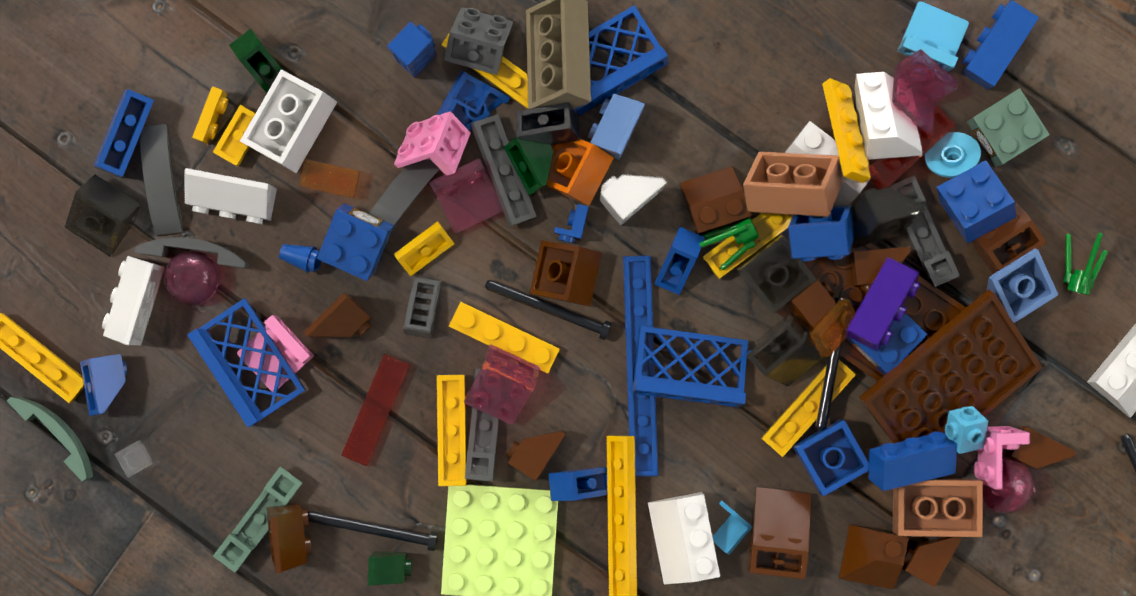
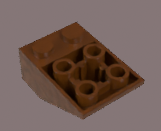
M1015 200L1016 218L972 241V244L992 274L997 273L1031 250L1039 249L1047 243L1032 219Z
M756 487L746 568L749 573L796 579L806 578L811 493Z

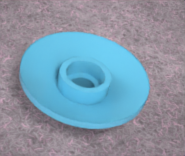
M949 132L937 136L927 145L925 150V162L928 168L933 173L947 178H954L978 165L981 158V150L977 141L971 136L959 132Z

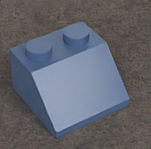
M613 94L611 100L606 98L599 111L603 117L599 125L593 124L587 138L591 139L590 143L596 145L615 159L620 160L645 104L617 94Z
M1036 248L988 279L987 290L989 289L995 293L1014 323L1058 296L1042 257Z

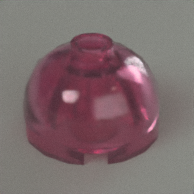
M197 251L182 252L173 257L166 266L164 273L165 287L170 296L179 303L191 306L206 303L217 293L221 282L220 269L214 260L207 254Z
M1003 457L1002 489H994L983 484L985 506L988 509H993L994 512L1014 513L1023 509L1035 492V484L1030 470L1020 461Z

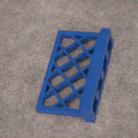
M635 5L589 31V40L594 38L593 42L589 41V46L592 47L590 52V68L593 66L606 69L604 78L598 82L590 80L591 102L574 109L578 117L603 103L606 98H612L613 94L624 91L669 64L668 55L657 42ZM634 15L638 22L636 32L621 29L623 20ZM641 28L645 34H640ZM605 31L615 33L613 45L609 46L598 43L599 35ZM619 34L634 37L631 50L616 47ZM638 38L650 41L654 49L645 54L635 52ZM596 48L611 51L607 64L593 61ZM614 53L629 55L627 65L622 68L612 66Z
M244 298L199 329H195L187 335L246 426L252 427L306 391V389L274 340L267 334V329L247 299ZM242 307L249 314L247 327L232 324L235 312ZM229 316L228 323H226V322H221L222 320H224L225 318H227V317ZM252 322H254L258 329L251 328ZM216 324L227 326L224 342L214 340L208 330ZM232 327L246 330L243 346L229 343ZM251 331L259 332L264 337L262 350L247 347ZM217 344L223 345L222 351ZM267 345L270 346V348H271V350H272L273 352H271V351H266V350H267ZM228 346L242 349L239 365L229 363L226 359ZM247 350L261 353L258 369L244 366ZM266 354L276 356L279 360L277 373L262 370ZM232 367L238 368L237 374ZM283 368L285 369L288 375L281 374ZM243 369L257 372L254 388L244 386L241 382ZM262 373L276 376L273 392L259 389ZM280 378L291 379L297 389L289 395L278 393ZM247 390L253 391L252 397ZM258 392L273 395L270 407L263 412L256 405ZM277 396L283 397V399L276 403Z
M640 326L631 394L739 408L745 404L746 398L744 385L748 340ZM645 334L656 335L662 342V345L651 352L645 345ZM663 336H667V337H671V338L666 341V339H665ZM675 338H682L690 347L680 356L669 345ZM690 340H697L698 342L693 344ZM702 341L710 342L716 350L707 359L696 348ZM717 343L725 345L720 348ZM729 345L741 346L740 358L734 363L722 351ZM663 347H666L675 359L665 368L654 356ZM691 350L702 362L692 371L681 360ZM644 351L648 355L645 359H643ZM717 354L729 366L719 375L708 363ZM650 358L660 372L654 377L641 376L642 364ZM676 362L687 374L680 381L673 380L666 371ZM737 363H739V371L735 367ZM702 366H705L714 377L707 384L700 383L693 375ZM731 369L738 377L737 388L727 387L720 377ZM663 374L666 379L657 377ZM687 378H690L693 382H687L685 380ZM717 381L720 386L711 384Z

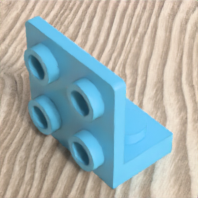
M920 1L916 5L897 52L948 73L957 62L958 57L955 55L969 22Z

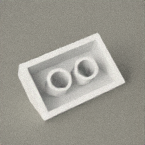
M280 70L240 142L297 173L337 101L323 91Z
M885 72L856 74L854 100L867 160L922 155V147L909 87Z
M811 121L805 125L785 152L839 155L836 141ZM868 166L872 178L876 171ZM842 172L843 183L833 206L850 205L869 180L860 183L844 177Z
M185 169V204L193 206V212L208 214L210 209L220 211V217L235 219L236 215L247 216L246 221L262 224L263 220L271 221L277 191L275 187L267 183Z
M622 175L617 179L613 176L601 186L600 202L616 221L622 225L663 190L666 181L663 178Z
M127 256L126 261H122L118 276L121 279L118 287L113 289L110 297V302L113 305L110 314L107 313L102 323V329H105L103 336L127 345L142 344L164 273V266Z
M1136 324L1087 381L1088 384L1129 418L1136 412Z
M699 492L648 502L663 583H689L720 577L704 494Z

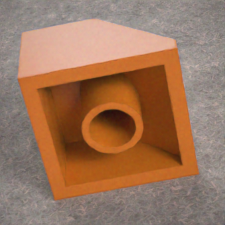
M581 139L579 141L551 145L554 153L545 186L572 200L589 206L614 157L596 145Z

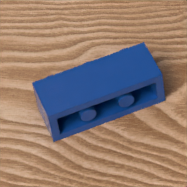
M1010 0L1005 5L1000 4L991 17L995 21L990 28L985 27L977 38L980 44L975 51L971 49L962 61L965 67L961 73L987 90L996 85L1039 19L1038 16L1013 0Z
M412 22L387 46L394 59L414 78L437 55L434 49L436 44L433 42L434 39L431 37L430 32L421 24L416 27Z
M129 89L123 91L93 167L117 177H123L154 102L153 99Z
M932 432L927 436L907 438L902 442L885 443L881 447L872 448L869 450L868 479L882 491L955 474L957 443L950 440L942 432Z

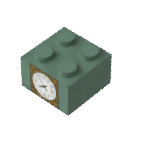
M1020 88L966 121L995 168L1003 165L1050 135Z

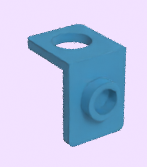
M721 501L719 504L731 515L712 538L713 542L729 555L751 530L752 526Z

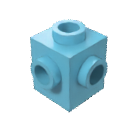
M973 406L949 411L947 424L945 425V435L957 443V452L959 454L982 449L988 429V420Z

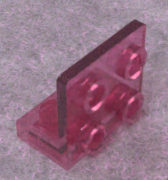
M920 49L895 65L892 102L896 109L904 112L917 127H921L926 133L932 132L935 102L957 89V81Z
M480 158L456 169L454 174L443 175L429 182L456 234L503 212L498 196Z
M490 344L482 367L469 389L464 403L513 425L536 386L540 367Z

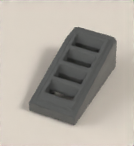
M414 277L403 327L405 334L432 338L441 281ZM418 288L433 290V294L420 293ZM416 299L431 301V304L416 303ZM414 311L429 312L428 316L414 314ZM412 322L426 323V327L413 325Z

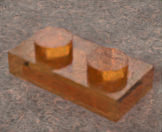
M305 159L299 186L354 199L360 171Z
M840 299L810 333L820 356L830 357L847 337V329L856 314L850 300Z

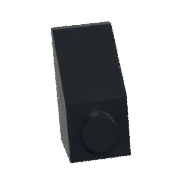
M569 102L516 112L518 139L551 145L580 140L578 114Z

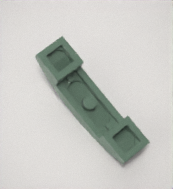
M10 397L7 400L25 421H31L37 417L64 445L71 455L63 462L82 482L88 481L93 477L90 460L81 441L58 415L45 406L27 398Z
M280 466L264 487L263 492L233 532L228 535L213 557L236 573L269 531L266 507L288 505L303 482Z

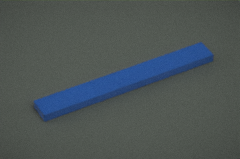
M624 256L629 436H635V477L658 476L656 397L631 394L635 375L639 327L653 328L651 256ZM645 334V345L651 352L654 351L653 335ZM644 351V354H643V359H645V358L648 356V355L645 353V351ZM650 358L642 364L641 376H655L654 363Z

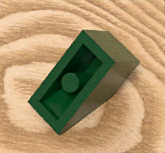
M249 29L229 46L262 89L268 93L280 70L283 69L252 29Z
M516 137L503 147L528 195L534 194L547 184L554 153L550 144L521 140Z
M374 551L369 556L368 585L400 584L406 581L407 576H411L412 559H407V552Z

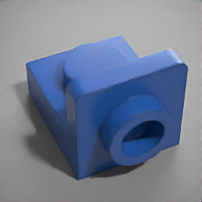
M577 204L576 210L571 209L567 224L572 226L571 230L555 227L554 234L559 235L558 240L574 244L575 239H582L589 210L588 206Z

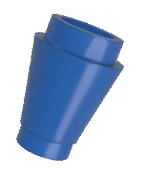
M283 244L280 249V260H284L306 273L311 271L317 272L322 262L317 259L319 250L313 246Z

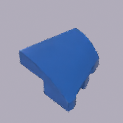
M461 70L437 115L451 111L469 131L472 129L471 124L473 122L487 118L491 115L490 112L502 103L506 104L509 102L511 97Z

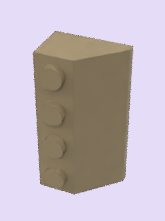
M545 0L527 9L528 109L567 102L576 109L591 102L588 1Z

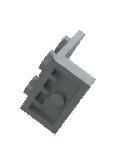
M461 8L449 33L444 61L497 75L513 21L507 20L500 15L492 16L481 13L475 8Z

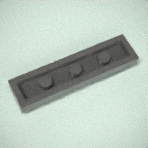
M499 115L473 122L471 124L473 133L509 227L536 218L537 216L530 197L503 148L509 142Z

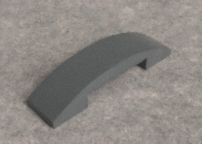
M168 124L143 127L140 134L141 161L147 202L155 236L184 232L180 205L177 204Z
M430 158L405 166L369 214L393 224L395 228L400 222L399 219L432 178L436 177L440 169Z
M915 175L889 186L895 208L907 237L933 287L959 277L960 274L950 252L946 251L924 203L926 200Z
M162 238L135 247V253L168 258L169 247L218 254L217 264L222 266L249 269L250 265L241 256L225 247L194 238Z
M475 369L465 479L493 482L503 371Z

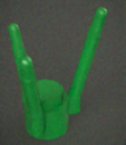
M751 218L732 225L699 234L705 237V239L709 238L700 242L699 246L705 247L734 236L738 245L744 243V246L720 266L721 270H725L747 250L755 247L754 240L760 237Z
M1099 232L1097 234L1085 271L1075 269L1074 274H1072L1071 235L1066 234L1065 276L1063 282L1068 283L1067 290L1089 295L1090 289H1093L1095 279L1108 254L1107 250L1102 251L1091 273L1103 233Z

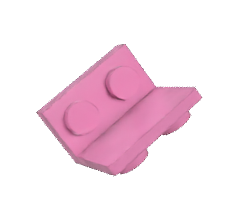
M451 111L441 115H434L421 122H414L406 130V136L398 149L394 165L400 168L430 158L446 176L454 174L470 132Z
M271 315L264 322L267 334L274 340L296 374L314 355L278 316ZM258 332L248 341L247 347L262 350L264 343L262 334ZM267 345V350H266V351H271V352H273V351L271 350L270 346ZM240 349V350L237 352V355H238L240 358H241L242 349ZM247 350L244 362L248 367L258 369L261 353ZM266 354L262 370L277 373L279 360L276 356ZM283 368L281 374L288 375L285 369ZM262 373L260 380L273 392L276 376ZM281 377L279 388L283 386L289 379Z
M1011 426L988 427L984 446L982 449L977 450L978 462H975L974 465L976 478L982 480L984 485L991 488L1002 489V448L1019 449V444H1029V432Z

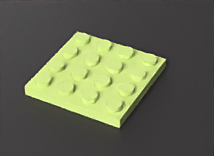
M472 484L448 486L441 594L458 596H552L558 501H551L550 490Z

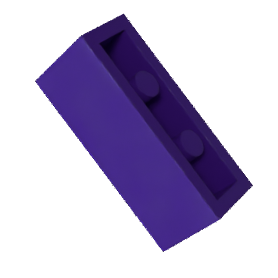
M888 257L847 329V337L878 352L881 345L886 347L893 335V331L890 330L895 321L900 322L907 310V307L904 306L908 297L914 298L921 283L917 282L919 272Z

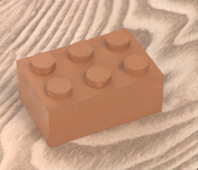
M758 152L743 184L748 212L829 217L843 183L839 155Z
M935 478L893 489V533L895 535L982 537V480Z

